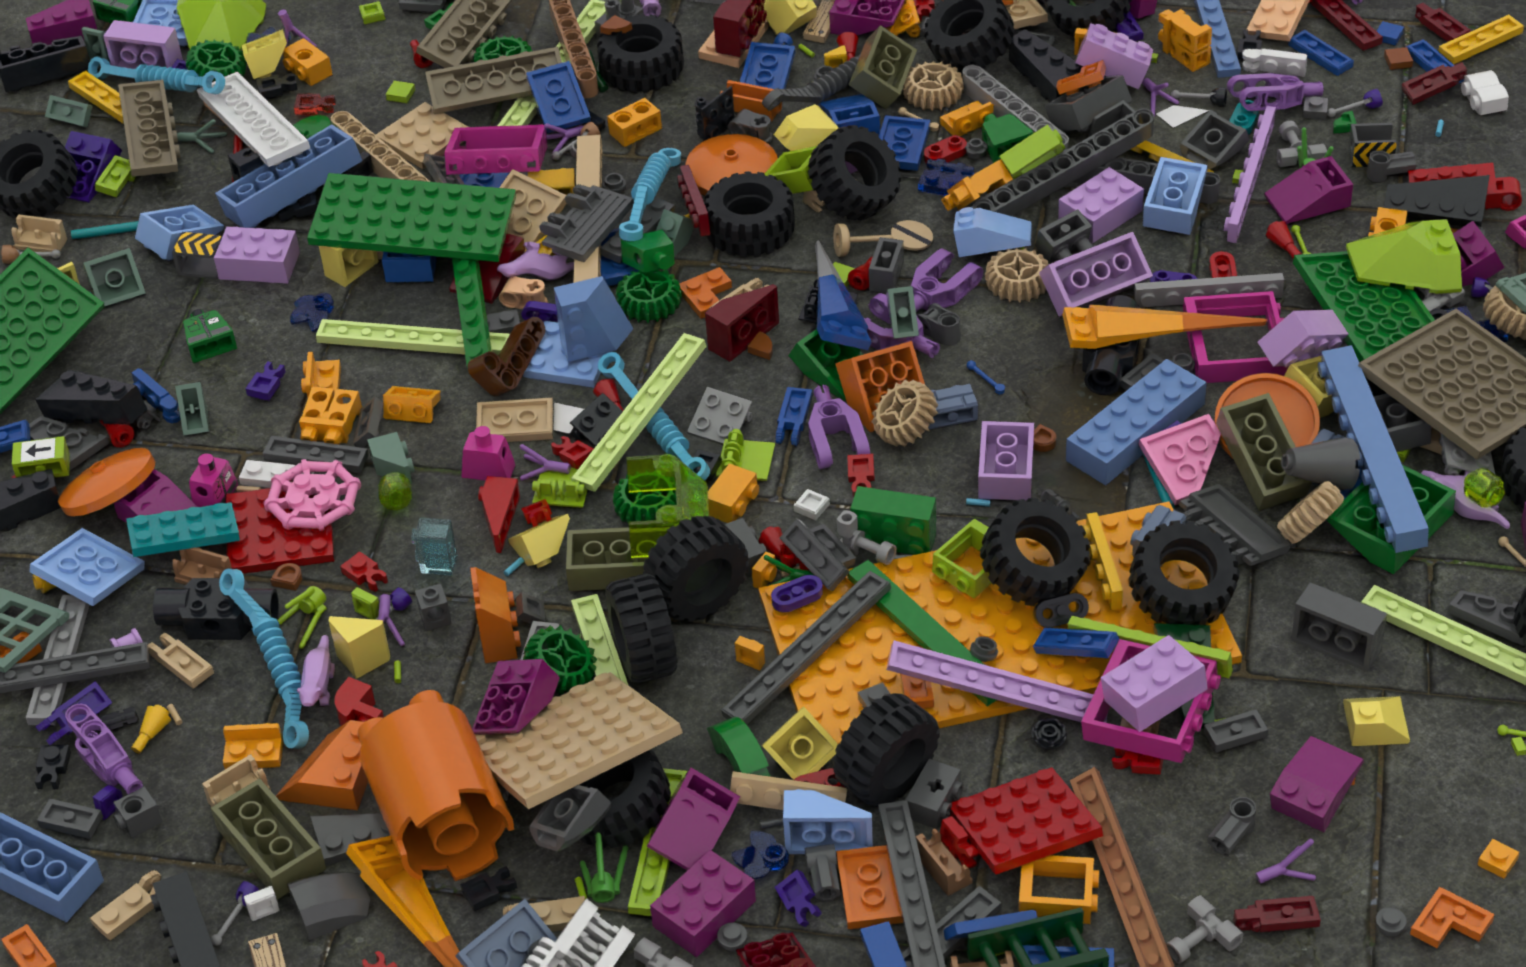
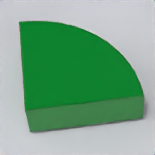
M1353 111L1342 113V116L1334 121L1333 134L1350 132L1351 124H1357Z

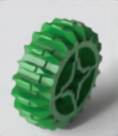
M505 35L498 38L496 36L493 40L487 39V43L482 42L480 47L476 48L473 59L474 62L490 60L500 56L532 52V49L527 41H522L521 38L515 39L514 36L506 37Z
M215 39L210 42L208 40H205L204 43L197 42L196 46H191V50L188 51L186 56L187 70H193L201 77L209 71L222 73L224 77L235 72L244 77L246 73L247 62L243 51H239V46H233L232 42L224 43V40L218 42Z
M659 269L647 273L631 271L629 276H623V280L618 282V287L616 288V300L624 311L625 316H628L630 320L636 318L638 323L642 320H646L649 323L650 320L658 322L659 318L667 319L668 314H674L675 309L679 308L682 298L679 281L676 280L674 274H669L668 270L661 272Z
M647 467L645 471L640 472L636 469L635 474L627 473L625 479H619V484L615 486L613 494L615 512L622 522L628 523L629 527L634 525L637 527L661 526L662 523L670 524L671 518H677V514L682 508V500H684L679 481H676L674 475H669L667 470L660 473L657 468L649 471Z
M551 625L545 630L541 628L530 637L524 648L523 660L543 659L560 677L555 690L559 696L564 694V692L568 693L574 686L590 682L597 668L593 664L597 661V658L592 656L595 649L588 647L589 640L583 641L581 633L575 635L572 633L571 628L564 631L561 625L556 629Z

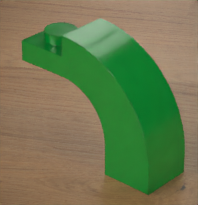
M732 717L707 728L716 753H723L732 764L735 772L770 777L767 769L769 765L755 736L742 719Z

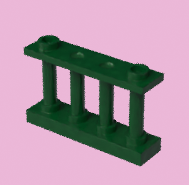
M1082 907L968 934L967 957L969 961L983 957L988 967H1001L995 954L1005 951H1012L1020 967H1109V955L1105 948L1090 951L1081 935L1083 933L1084 915ZM1069 937L1078 954L1061 958L1053 940ZM1040 944L1049 961L1033 965L1023 945L1032 946Z

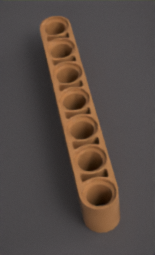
M549 0L550 16L566 61L571 63L583 98H592L598 94L596 70L570 0Z

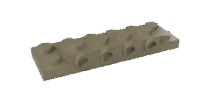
M455 0L417 46L416 53L444 68L453 67L457 64H466L467 62L472 63L476 48L480 47L482 42L487 43V37L492 38L494 36L497 24L502 26L507 18L505 11L513 0Z
M558 47L522 52L511 56H500L490 60H478L474 63L457 64L453 67L425 72L434 114L532 96L526 73L562 63Z
M155 80L118 84L132 177L178 172L177 158H180L177 131L175 130L172 102H167L164 81Z

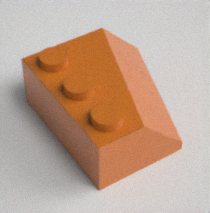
M912 341L835 363L847 404L859 414L862 425L869 432L874 431V425L871 421L874 418L872 412L877 409L875 404L882 400L881 396H885L888 393V388L893 389L895 383L902 384L904 380L908 382L915 380L925 384Z
M477 567L470 568L475 610L485 664L517 659L516 647H521L519 631H513V627H518L516 611H510V608L515 607L513 591L507 592L506 581Z
M350 720L328 734L276 797L281 801L358 811L368 784L360 762L361 743L357 734L359 727L364 722Z

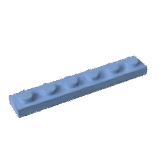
M1194 0L1201 25L1207 24L1212 27L1211 45L1209 46H1211V57L1217 77L1223 78L1240 75L1241 67L1220 1Z

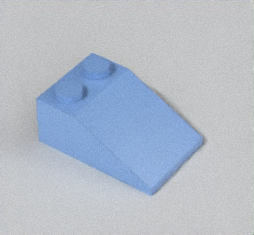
M1160 157L1144 204L1143 226L1190 235L1196 218L1208 165Z
M195 205L140 213L135 239L141 242L144 247L157 253L160 258L172 260V251L182 232L216 235L224 229V225Z
M962 208L955 214L953 230L959 257L1030 246L1032 223L1031 221L982 208Z
M784 790L783 824L786 854H805L806 847L834 844L835 851L873 847L872 813L814 790Z

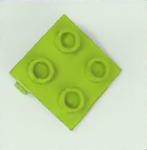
M733 429L729 432L728 439L724 440L721 452L722 463L717 470L716 477H719L730 463L757 473V480L767 481L775 443L744 440L741 430Z
M570 468L569 474L546 471L539 475L538 481H533L532 490L535 493L532 504L546 499L550 506L583 508L588 489H585V484H581L580 481L573 482L572 477L578 469Z

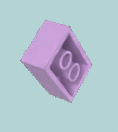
M114 20L103 36L112 66L136 69L140 64L169 68L172 67L177 59L183 60L175 27Z
M1090 23L1080 45L1075 63L1086 66L1104 60L1106 66L1105 76L1123 75L1127 85L1139 89L1150 66L1153 49L1145 42L1130 40L1123 33L1111 32L1104 25Z
M1108 167L1059 199L1058 219L1078 209L1092 225L1089 241L1093 244L1143 211L1144 188Z
M226 227L214 256L219 279L289 283L300 254L296 231Z
M1333 310L1292 311L1262 337L1258 344L1273 367H1289L1292 363L1321 356V351L1338 348L1342 345V340L1349 334Z
M982 421L978 499L1027 500L1031 498L1034 423Z
M1170 635L1101 677L1104 701L1139 732L1208 689L1205 665Z

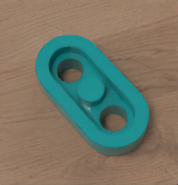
M1245 100V103L1251 104L1253 101ZM1238 103L1229 122L1246 129L1249 135L1259 117V111H1248L1241 103Z

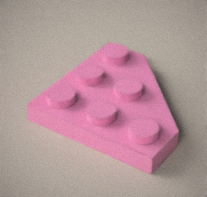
M1209 414L1139 440V447L1175 506L1179 504L1180 500L1189 498L1190 493L1202 489L1221 436V432Z

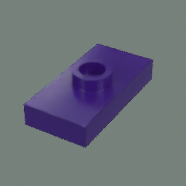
M1130 11L1127 14L1124 13L1125 19L1115 25L1114 32L1123 33L1133 41L1143 40L1144 33Z

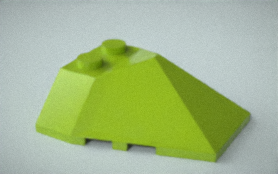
M178 0L176 11L185 32L189 51L191 46L197 45V42L204 43L205 40L210 42L214 39L218 42L224 40V43L232 42L233 46H239V51H242V45L246 44L248 38L255 34L257 26L264 22L266 4L262 0Z
M1447 219L1411 222L1346 244L1350 261L1359 282L1390 286V283L1406 285L1405 289L1413 290L1414 287L1427 288L1429 293L1435 294L1462 291L1460 251Z

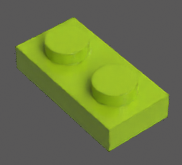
M115 155L95 183V191L117 198L131 176L129 160Z

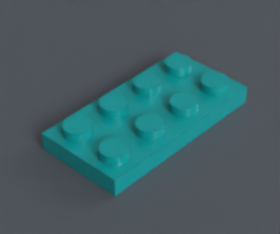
M231 502L126 518L133 557L240 541Z

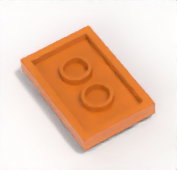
M886 845L836 851L847 928H865L888 921L890 924L903 923Z

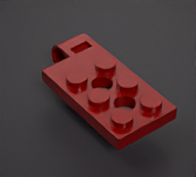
M1493 163L1408 170L1409 183L1490 175L1485 209L1501 208L1511 211L1517 209L1522 204L1521 187L1518 179L1514 177L1495 178Z

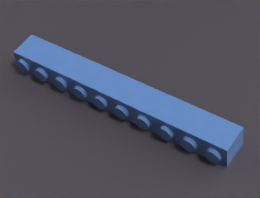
M1352 345L1321 351V362L1318 363L1319 375L1321 378H1325L1327 395H1332L1333 410L1335 413L1339 412V422L1342 431L1346 430V438L1354 439L1358 446L1360 460H1356V466L1362 469L1361 477L1364 486H1369V498L1371 504H1376L1378 521L1380 524L1384 523L1387 543H1392L1395 553L1428 547L1427 523L1362 368L1358 366L1359 361Z

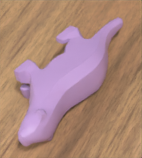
M524 242L523 246L527 249L524 254L514 261L500 264L497 267V271L506 277L528 274L546 281H553L573 270L574 262L566 263L568 257L554 253L556 255L553 256L539 254L540 243Z
M1426 470L1421 472V474L1456 490L1454 510L1459 515L1474 520L1492 521L1505 529L1510 528V523L1497 512L1499 510L1498 504L1501 500L1500 495L1493 489H1490L1487 495L1478 491L1475 486L1470 484L1471 480L1477 478L1475 473L1465 470L1464 476L1441 475Z
M323 635L318 647L312 649L305 657L301 688L297 689L303 706H313L318 699L321 706L329 705L330 693L327 687L329 676L330 678L334 676L335 665L331 663L329 638L327 635Z

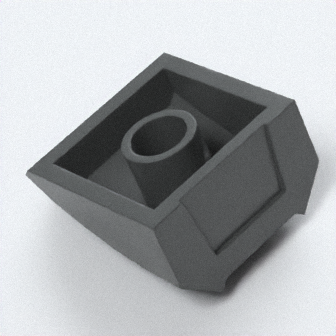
M1209 110L1181 142L1180 149L1184 158L1195 163L1208 165L1207 168L1212 169L1229 160L1250 139L1246 129L1229 122L1216 112Z
M577 785L547 800L531 823L530 832L537 845L559 852L589 833L609 811L611 802L598 789Z
M327 873L287 883L291 900L294 906L297 907L309 940L363 920L368 915L370 897L359 873Z

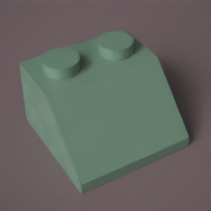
M130 248L83 263V269L90 289L94 296L104 302L105 307L146 294Z

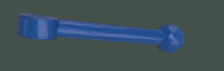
M974 361L967 362V368L974 370L995 388V393L1003 394L1005 392V386L993 381L976 366Z

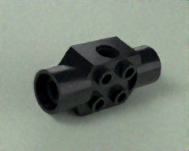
M1123 295L1111 297L1105 305L1139 308L1135 300ZM1141 339L1096 349L1083 348L1082 371L1086 373L1084 382L1087 388L1099 395L1115 393L1119 389L1122 377L1135 368L1141 347Z
M192 578L183 588H157L155 591L153 616L156 625L183 626L188 640H242L253 628L249 617L234 602L235 600L221 592L219 586L220 578ZM244 578L243 590L271 618L278 619L279 598L277 590L250 589Z

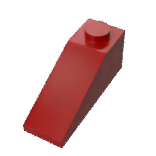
M487 476L484 486L479 488L478 499L483 504L485 518L496 553H502L520 499L518 479Z

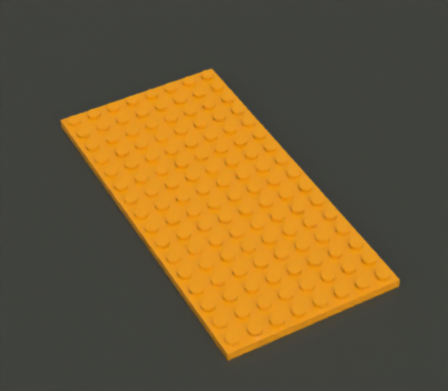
M1170 501L1099 516L1123 588L1122 609L1111 610L1108 600L1103 599L1101 590L1103 583L1102 580H1097L1095 560H1090L1091 564L1087 566L1084 575L1070 592L1081 594L1087 599L1089 610L1084 618L1106 624H1115L1132 630H1141L1155 635L1153 627L1154 623L1157 622L1151 619L1152 614L1149 612L1144 613L1139 608L1141 602H1136L1131 594L1133 588L1129 586L1131 574L1129 571L1134 556L1132 555L1133 545L1130 544V540L1136 529L1141 530L1145 515L1148 512L1152 513L1156 506L1161 505L1173 511ZM1086 519L1078 520L1076 523L1078 526L1086 525ZM1016 538L1020 552L1029 561L1040 566H1055L1052 555L1041 543L1029 538ZM971 546L953 562L975 576L983 569L982 562L984 559H981L980 551ZM937 550L893 559L889 565L881 562L874 563L881 572L969 651L971 644L978 637L993 639L997 644V657L992 661L982 662L984 665L1086 693H1095L1113 652L1109 658L1036 654L1033 645L1043 629L1048 627H1042L1035 621L1033 616L1035 606L1025 605V601L1018 603L1011 600L1012 597L1007 593L1003 595L998 591L999 587L997 584H990L976 598H972L968 594L959 591L955 586L944 579H940L932 572L933 553ZM1172 560L1165 562L1160 567L1166 579L1177 587L1194 590L1208 585L1204 574L1189 562ZM847 576L833 592L823 585V594L820 599L790 612L775 610L771 600L772 591L787 582L758 588L759 597L778 656L854 586L847 579ZM1075 602L1069 604V610L1073 612L1076 609ZM874 604L788 686L796 711L798 712L804 706L828 734L840 744L843 733L849 729L852 720L857 718L864 709L858 700L859 691L883 682L890 694H903L900 673L886 670L893 641L920 648L923 647ZM1046 608L1043 611V617L1048 618L1050 610ZM1220 614L1213 623H1208L1207 621L1206 625H1210L1211 648H1220L1231 652L1232 664L1241 663L1242 654L1223 614ZM1159 620V622H1158V623H1161V624H1166L1165 622H1163V621H1161V620ZM1068 623L1051 628L1068 629ZM931 682L934 707L923 708L936 719L939 728L1029 709L1000 700L986 706L973 693Z

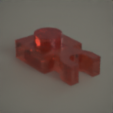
M297 94L294 105L295 115H318V111L334 113L333 105H336L335 95L320 97V94Z

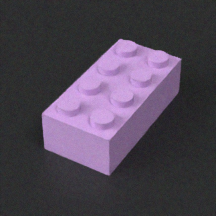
M1133 232L1051 263L1039 272L1059 317L1062 316L1064 307L1084 308L1134 288L1135 283H1144L1153 277Z

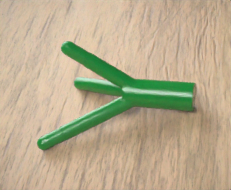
M768 555L764 556V560L775 565L777 569L789 574L770 585L788 582L805 575H814L810 570L794 569Z

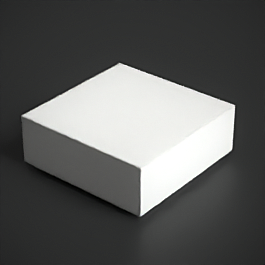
M807 489L794 504V512L816 521L830 505V498Z
M272 886L244 896L251 921L280 911Z

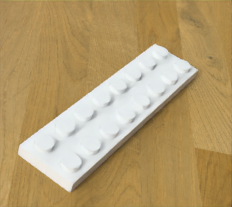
M238 72L224 77L225 87L219 94L207 93L203 87L197 89L199 97L254 153L260 156V159L268 167L279 165L283 160L292 156H298L303 151L310 149L308 140ZM216 81L212 82V88L215 86Z

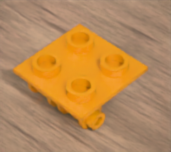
M905 0L894 24L885 27V29L896 36L906 31L909 36L917 37L920 33L918 24L921 22L914 0Z

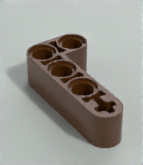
M534 316L515 325L499 355L488 351L468 362L467 367L470 376L490 395L495 397L515 389L546 330L543 321Z

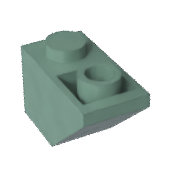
M664 209L656 231L662 229L673 242L675 257L688 244L694 227L691 218Z
M397 432L367 439L376 474L406 485L412 484L410 473L415 472L411 457L406 458L409 453L405 440L400 441Z

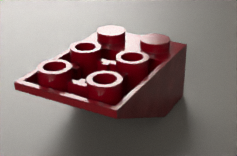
M727 0L721 3L713 16L716 53L741 58L744 51L749 49L753 37L757 36L761 24H764L766 21L765 0Z
M793 932L780 933L772 939L763 942H751L743 948L736 950L742 967H816Z

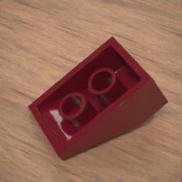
M506 233L499 262L479 260L484 301L486 303L492 304L510 278L497 271V267L500 264L514 261L524 254V238ZM454 277L449 289L450 292L457 294Z
M773 284L722 299L716 305L710 307L705 312L708 350L731 362L748 348V345L759 331L766 334L779 324L777 286Z

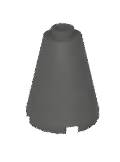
M1341 437L1290 448L1283 454L1281 466L1289 476L1317 484L1330 481L1339 490H1350L1356 484L1360 469H1355L1356 460H1360V453L1354 439Z

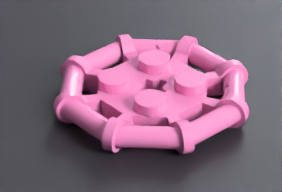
M303 459L298 465L280 475L275 474L271 478L272 485L268 498L264 501V507L266 511L271 512L282 523L285 529L314 528L322 531L325 530L324 527L345 515H351L355 511L354 503L357 492L361 488V482L358 478L353 477L343 467L342 462L338 460L333 462H316ZM310 472H327V473L324 475V474H311ZM339 477L344 483L338 485L335 480ZM281 490L287 492L285 498H279ZM341 495H346L345 499L340 501ZM288 508L289 510L292 509L293 511L291 513H286L284 509ZM330 509L331 512L325 515L324 512Z

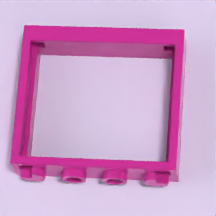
M544 125L454 128L444 152L446 175L508 173L512 169L518 172L540 171L547 150L546 128ZM461 141H466V146H460ZM535 160L536 166L528 167V162H534ZM455 164H457V170H453Z
M1273 291L1184 297L1183 312L1238 317L1265 315L1269 331L1284 319L1280 318V303H1276ZM1202 331L1186 332L1191 357L1195 362V375L1207 383L1238 381L1244 377L1261 373L1284 376L1288 369L1285 366L1273 367L1267 357L1208 361Z
M1119 639L1103 676L1150 646ZM1194 656L1205 665L1208 689L1194 698L1177 739L1105 723L1104 720L1111 706L1104 701L1100 680L1081 721L1083 740L1182 763L1185 754L1190 753L1192 750L1195 731L1199 732L1202 727L1204 710L1208 711L1211 706L1212 692L1214 689L1217 690L1220 685L1221 675L1217 673V661Z

